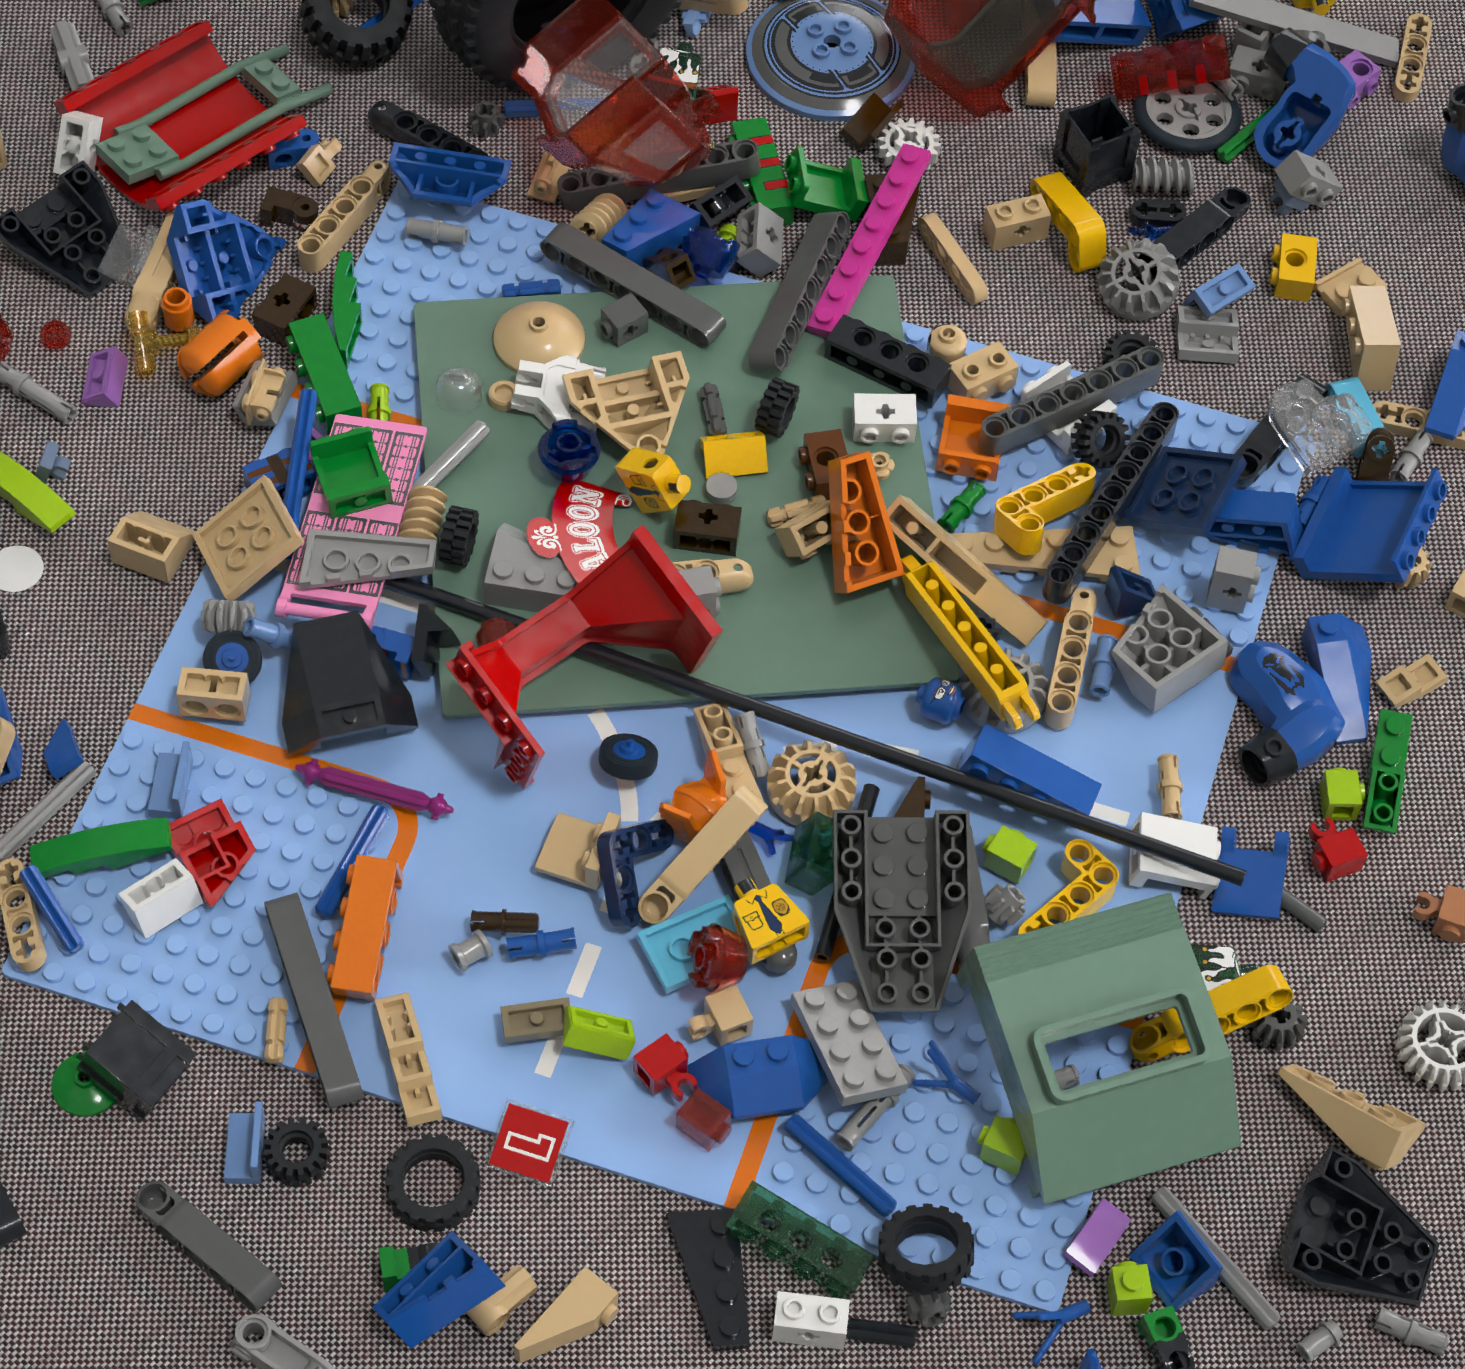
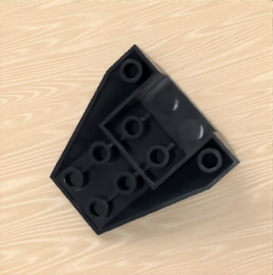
M84 160L61 174L56 188L17 213L13 208H10L0 215V240L9 250L88 299H91L137 267L103 182Z
M358 610L293 624L282 717V727L289 756L321 749L322 741L385 728L386 735L419 727L410 692Z
M1330 1146L1299 1189L1279 1250L1285 1270L1314 1287L1417 1307L1420 1306L1440 1244L1360 1162Z

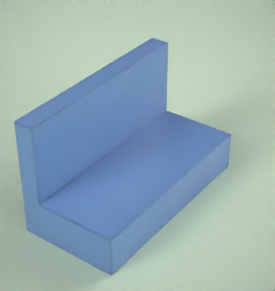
M1237 263L1194 289L1182 305L1191 306L1196 303L1204 315L1209 318L1252 292L1256 285L1240 263Z
M183 741L180 754L159 752L148 806L150 817L173 819L183 817L193 767L190 742Z
M255 1101L254 1113H229L224 1170L225 1184H261L266 1123L263 1102Z

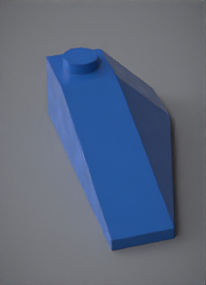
M1458 329L1424 428V432L1452 441L1465 429V332Z
M1340 613L1308 617L1301 640L1309 665L1325 680L1332 698L1345 720V726L1335 745L1367 741L1372 652L1364 628Z

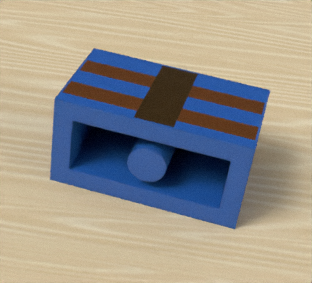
M291 448L282 449L274 455L254 460L248 465L243 466L245 487L249 488L265 475L272 481L282 501H284ZM309 459L303 496L313 491L316 481V471Z

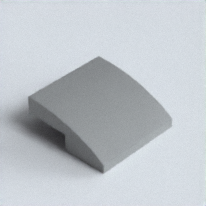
M1178 305L1176 319L1177 360L1237 364L1239 358L1237 339L1239 321L1237 310L1222 309L1207 318L1199 307Z

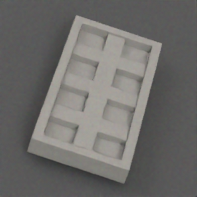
M855 980L792 992L790 1002L841 1106L906 1093L908 1083L872 1012H869L866 1000Z

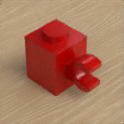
M1330 817L1326 818L1323 824L1326 831H1320L1314 822L1310 823L1308 834L1316 842L1311 855L1312 865L1318 873L1321 872L1326 883L1362 870L1368 854L1353 827L1337 832L1335 823Z
M667 1033L633 1056V1072L653 1096L668 1087L672 1097L676 1101L681 1102L683 1100V1093L678 1088L679 1086L688 1085L693 1092L697 1091L698 1088L696 1078L687 1073L689 1058L687 1050L681 1042H674Z

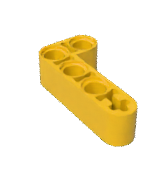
M1060 171L1031 179V194H1042L1052 215L1051 221L1068 240V259L1073 271L1079 273L1100 267L1102 258H1106V228L1101 216Z
M1075 463L999 498L995 504L994 533L1022 555L1037 554L1042 548L1045 523L1092 500L1096 477L1095 468L1087 463Z
M1083 839L1070 841L1065 847L1061 871L1071 883L1019 927L1018 935L1055 925L1049 919H1056L1062 923L1096 913L1114 896L1119 878L1116 866L1088 841ZM1072 858H1079L1084 862H1076ZM1096 880H1104L1108 884H1100ZM1078 899L1085 904H1077L1073 900Z

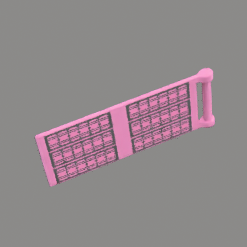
M342 414L335 416L329 436L348 432L354 428L371 427L373 441L384 474H387L391 485L393 503L331 519L317 477L300 530L305 543L293 553L281 595L276 603V616L287 618L288 615L319 619L350 612L292 603V597L365 608V610L360 615L372 631L385 580L300 590L299 579L309 529L398 536L405 505L408 501L407 497L412 489L426 440V427Z

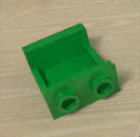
M799 145L795 147L791 155L786 157L784 171L787 172V190L791 196L792 207L817 213L844 211L848 214L850 221H857L868 204L860 159L850 157L844 168L841 169L805 160L804 148Z
M370 426L354 428L348 432L324 436L309 442L312 462L331 519L393 503L391 485L387 474H384Z

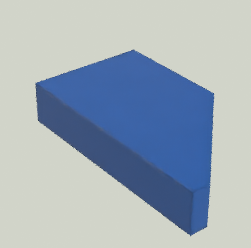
M66 719L60 722L43 753L49 771L56 780L84 762L73 729Z

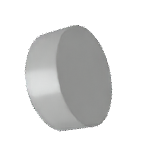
M716 473L708 478L706 482V496L711 502L721 505L728 504L735 499L737 495V482L733 476L727 473Z

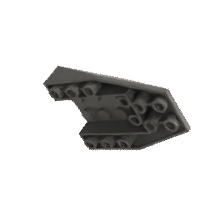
M833 810L831 822L834 912L869 1012H939L972 910L969 811L935 810L934 817H868V810Z

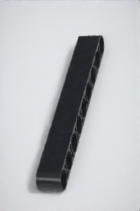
M1159 402L1151 408L1048 565L1042 589V595L1048 602L1063 604L1070 599L1125 514L1162 448L1168 446L1174 437L1179 417V410L1175 405L1168 402Z

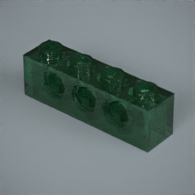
M753 1180L725 1225L731 1229V1233L736 1238L744 1242L750 1241L759 1246L768 1258L785 1262L793 1267L792 1270L796 1275L806 1280L812 1279L824 1286V1291L834 1298L849 1300L875 1258V1255ZM768 1219L772 1221L776 1230L769 1231L764 1229L760 1220ZM791 1238L801 1239L805 1243L806 1249L800 1250L795 1248L791 1243ZM822 1257L832 1258L837 1268L831 1269L826 1267L822 1262Z

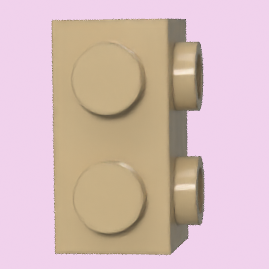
M1000 341L949 363L952 366L947 386L954 395L986 400L988 397L999 392H1007L1016 385L1019 366Z
M830 500L822 501L774 529L787 557H800L803 560L818 552L817 548L820 546L832 544Z

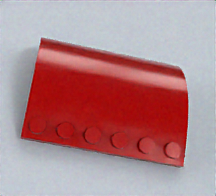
M209 20L197 21L57 99L53 104L61 118L62 114L72 111L103 117L99 141L102 142L114 137V128L141 118L228 66L207 35L214 31ZM235 76L152 124L149 128L179 155V159L182 160L268 108L262 105ZM290 114L285 118L278 116L187 171L162 181L155 174L129 185L98 155L95 167L129 201L145 209L167 212L174 209L176 205H179L177 201L185 196L191 198L203 191L202 186L210 181L214 184L225 179L228 176L226 172L234 167L241 169L252 163L251 158L258 153L265 155L276 149L275 144L282 139L289 141L300 135L299 130L305 127L307 123L302 114Z

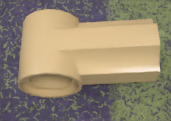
M518 1264L500 1278L506 1285L504 1288L466 1312L469 1318L486 1336L496 1333L508 1321L510 1313L538 1291V1286L532 1276L524 1267L522 1268Z

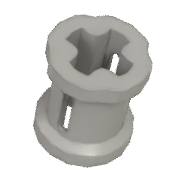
M479 929L474 931L473 936L457 945L455 943L448 945L451 958L461 972L468 970V965L483 957L488 959L493 956L490 943Z

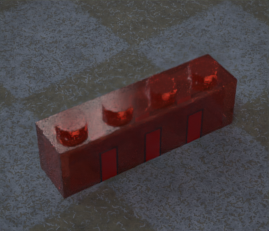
M1209 34L1202 37V39L1192 41L1179 40L1171 45L1161 47L1150 46L1145 50L1136 52L1124 51L1110 57L1117 100L1231 78L1224 34Z

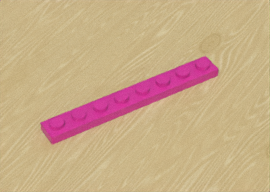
M903 143L823 291L806 326L808 333L827 338L843 314L848 316L931 160L930 150Z

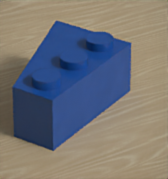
M1233 489L1208 535L1202 537L1238 546L1239 542L1257 546V552L1267 554L1268 550L1287 554L1286 560L1293 561L1292 556L1304 533L1295 493Z
M451 1231L372 1308L412 1349L506 1285L464 1241Z

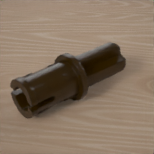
M502 909V912L476 910L471 912V921H485L470 924L471 932L479 929L482 932H501L502 936H506L507 932L536 933L539 930V915L537 913L507 912V909Z

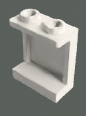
M1065 361L1059 366L1051 367L1038 380L1029 381L1021 390L1020 402L1073 379L1070 375L1072 365ZM1108 399L1092 411L1116 413L1117 406ZM1079 419L1046 433L1067 455L1076 450L1071 449L1070 444L1076 442V440L1070 437L1071 433L1077 432V429L1073 428L1075 422L1082 423ZM1103 427L1098 430L1096 436L1105 431Z
M1141 812L1131 826L1132 831L1215 860H1218L1220 856L1221 842L1217 841V827ZM1130 848V886L1141 888L1147 879L1198 889V898L1204 900L1219 886L1220 879Z

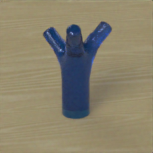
M1144 222V227H1128L1127 231L1143 235L1145 238L1153 241L1175 225L1152 226L1148 222Z
M758 821L748 830L764 840L770 855L776 854L775 840L798 841L797 835L785 834L783 829H772Z

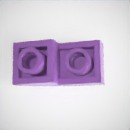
M1103 1197L1095 1206L1083 1227L1076 1233L1063 1255L1092 1277L1132 1219Z

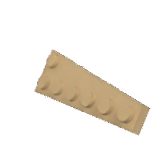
M1132 526L1115 527L1084 576L1100 578L1101 582H1107L1110 568L1114 565L1141 575ZM1073 528L1045 529L1043 531L1042 548L1035 555H1022L1016 552L994 532L949 534L991 571L999 570L1007 573H1018L1024 570L1038 572L1039 576H1045L1048 565Z

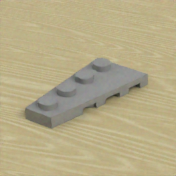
M309 529L299 587L300 590L433 574L438 543L434 539Z

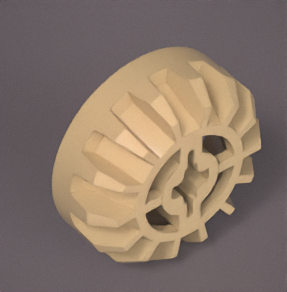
M804 740L801 747L790 744L786 746L784 754H776L773 758L772 766L768 770L767 797L770 805L782 819L795 826L810 829L832 825L833 810H850L853 805L857 786L855 767L847 762L846 754L842 750L832 751L830 743L824 742L822 747L812 746L811 740ZM806 756L818 757L816 761L810 760L803 764L797 762L798 759ZM831 765L836 773L834 782L827 779ZM791 767L798 769L797 786L793 784L790 777Z

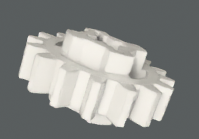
M899 118L897 125L889 122L887 129L881 131L877 144V149H879L878 157L884 158V165L888 166L895 160L903 143L923 149L926 145L927 150L931 151V160L926 167V170H929L931 163L936 164L938 155H940L941 143H939V134H933V126L925 128V121L923 120L915 124L913 118H910L908 123H904Z

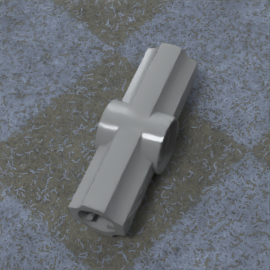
M66 20L56 22L55 26L50 29L51 39L56 48L60 71L63 77L66 76L72 92L94 79L86 46L81 44L74 23H68Z

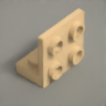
M608 812L604 823L598 822V824L558 813L535 864L536 871L598 891L602 876L597 852V840L601 833L621 828V815ZM618 841L613 843V848H616Z

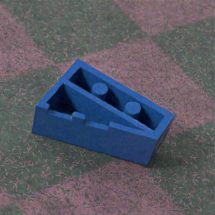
M650 188L602 238L601 243L643 267V259L655 256L661 248L666 247L677 250L678 245L699 236L701 213Z

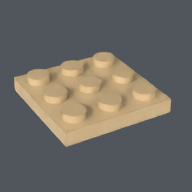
M265 475L192 534L223 596L227 600H236L305 543L274 484Z

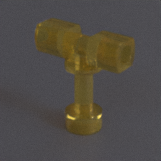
M147 311L128 312L126 319L129 337H134L136 351L132 355L136 376L154 374L157 371L154 354L159 353V348L185 345L200 332L198 325L185 326L184 333L158 335L156 330H150Z

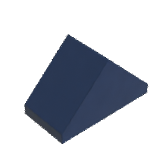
M1114 565L1110 568L1104 594L1116 619L1141 613L1145 605L1150 603L1155 597L1156 591L1150 579Z

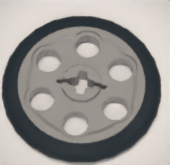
M1177 73L1180 88L1168 90L1166 75H1162L1149 81L1151 94L1140 96L1138 93L1134 102V113L1142 131L1154 142L1178 152L1203 153L1216 150L1238 133L1242 123V113L1238 101L1235 99L1233 101L1229 100L1210 78H1208V83L1197 85L1195 74ZM1179 90H1189L1193 94L1183 95ZM1156 99H1165V100H1167L1169 103H1168V104H1159V103L1156 102L1155 100H1156ZM1205 101H1215L1218 105L1209 106ZM1166 119L1169 120L1171 124L1163 125L1159 123L1157 120ZM1216 121L1220 123V126L1214 127L1209 125L1207 122ZM1192 130L1196 132L1197 135L1189 136L1186 135L1183 131Z

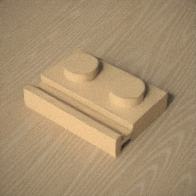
M1359 257L1315 281L1313 290L1315 292L1318 291L1322 295L1321 299L1341 318L1343 316L1342 300L1347 298L1349 286H1385L1387 288V284L1369 266L1366 267Z

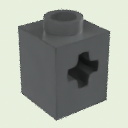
M630 293L601 308L600 331L606 339L610 338L618 348L648 332V312L635 296Z

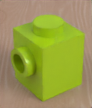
M1341 767L1325 770L1319 785L1323 820L1328 817L1332 820H1356L1362 802L1365 799V785L1363 782H1359L1358 770H1346Z
M1002 825L996 835L992 833L989 835L982 848V851L986 853L983 866L1019 884L1034 861L1038 844L1028 839L1021 831L1011 830Z
M996 1115L992 1125L988 1126L985 1124L979 1135L977 1144L982 1146L979 1159L1018 1175L1027 1153L1016 1121L1013 1118H1002Z
M1125 1261L1111 1267L1106 1281L1111 1316L1147 1314L1153 1299L1148 1265H1137L1136 1262Z

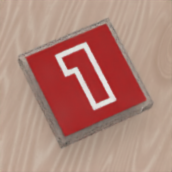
M507 1099L484 1166L552 1189L575 1121Z

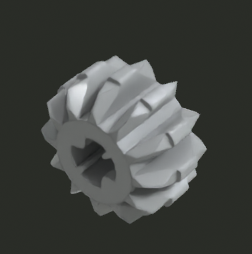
M208 599L203 602V610H201L202 629L207 632L218 633L230 630V632L232 630L243 632V625L249 616L257 619L255 604L251 601Z

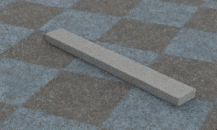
M1189 0L1190 7L1276 33H1281V31L1288 27L1294 30L1320 31L1325 35V41L1330 49L1350 54L1357 49L1371 61L1393 68L1399 63L1398 38L1272 0Z

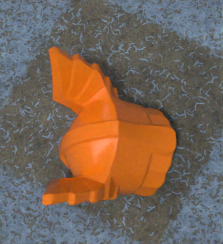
M715 749L708 751V755L705 758L704 777L701 780L679 785L674 790L672 806L660 803V817L672 826L677 838L687 844L692 841L727 802L726 778Z

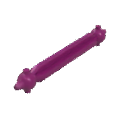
M312 758L311 762L296 765L295 770L301 773L306 780L305 784L312 785L313 781L319 780L325 786L415 811L428 810L432 814L431 819L437 820L438 816L454 812V808L447 804L442 793H438L436 797L430 798L424 792L331 766L321 768L317 764L318 759Z

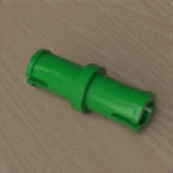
M976 480L970 481L964 491L950 501L948 510L937 520V523L943 529L947 530L949 528L948 533H954L960 523L973 514L975 505L986 495L987 491L982 483L978 482L975 486Z

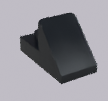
M419 604L411 661L422 677L434 676L435 664L440 660L439 648L461 646V642L454 631L426 604Z

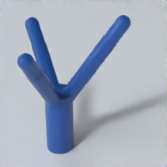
M931 1040L929 1042L931 1049L927 1050V1054L949 1081L915 1079L912 1085L951 1088L974 1105L981 1093L954 1073L936 1042Z
M1084 1299L1057 1311L1014 1312L1012 1314L1013 1319L1056 1321V1324L1033 1358V1364L1038 1365L1065 1323L1090 1313L1091 1308L1087 1300Z

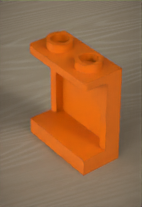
M949 394L935 471L948 475H961L982 481L990 480L996 482L1001 454L988 456L979 449L978 440L981 423L986 417L1008 408L1010 404Z

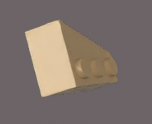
M1349 286L1348 296L1342 300V315L1346 316L1353 377L1359 378L1365 391H1390L1401 343L1386 287Z

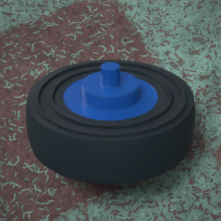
M230 630L218 633L207 643L203 652L204 669L248 673L250 684L256 679L261 670L262 653L259 645L253 638L244 636L242 631L232 630L230 632Z
M628 733L614 734L602 741L599 748L598 761L600 767L613 777L623 780H641L654 773L658 762V750L651 741L644 737Z

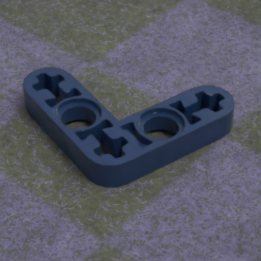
M665 819L650 820L605 831L598 837L597 852L608 917L611 924L616 928H632L640 922L641 916L638 911L639 895L632 858L661 851L672 845L674 831ZM635 832L639 842L637 849L633 843V834ZM658 832V837L652 839L651 833ZM619 841L620 847L613 848V843ZM618 871L620 872L622 877V885L620 888L616 882V874Z

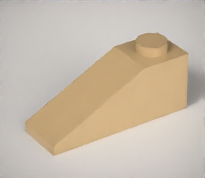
M584 1267L514 1345V1359L522 1363L595 1333L602 1324L605 1326L609 1325L619 1312V1293L587 1267Z

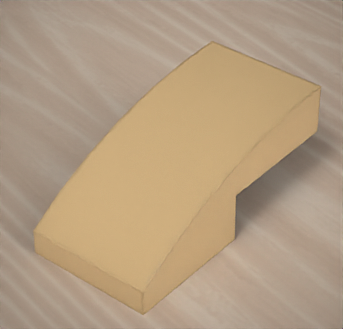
M1428 653L1406 668L1401 665L1377 680L1376 685L1396 708L1410 703L1447 683L1448 676Z

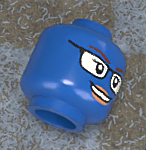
M935 677L930 680L928 685L921 684L915 702L920 703V713L923 717L947 725L953 719L957 721L960 718L966 702V696L962 695V688L958 684Z

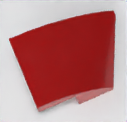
M222 799L170 822L173 847L171 851L174 857L193 875L201 898L209 909L215 906L256 851L241 821L234 823Z

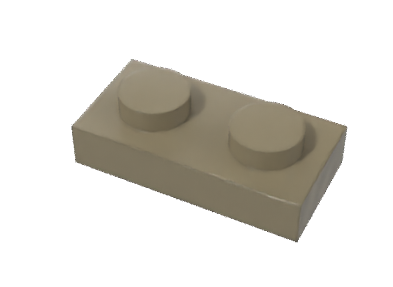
M569 997L501 1006L500 1013L505 1044L563 1036L565 1009L567 1006H570Z

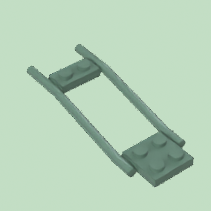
M282 44L240 60L141 118L114 128V137L96 143V154L129 185L155 174L162 181L187 171L281 114L332 94L333 87L330 83H326L302 93L301 88L271 62L289 55L288 46ZM242 72L243 77L274 104L272 107L182 160L179 159V155L149 128L152 124Z

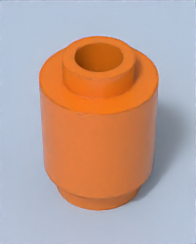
M173 287L168 289L161 300L165 325L173 331H185L195 321L192 298L183 288Z

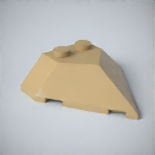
M681 351L652 356L646 369L595 379L592 369L562 375L570 405L629 452L633 447H638L662 454L665 453L690 379Z

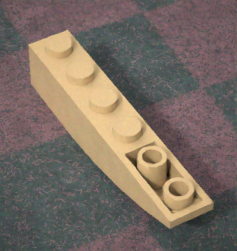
M899 495L887 509L892 530L902 541L926 562L934 561L952 585L991 618H995L997 623L1024 645L1028 646L1048 623L1046 619L910 498Z

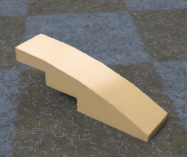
M406 992L375 1000L386 1049L408 1127L443 1119L433 1084L432 1073L424 1050L423 1039L409 993Z

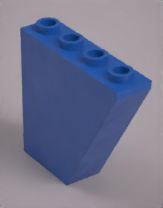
M1034 0L1051 41L1140 46L1151 28V23L1140 0Z

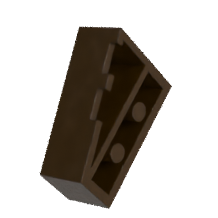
M886 174L865 175L864 180L868 196V204L864 208L865 213ZM922 177L877 259L876 267L906 263L920 196Z

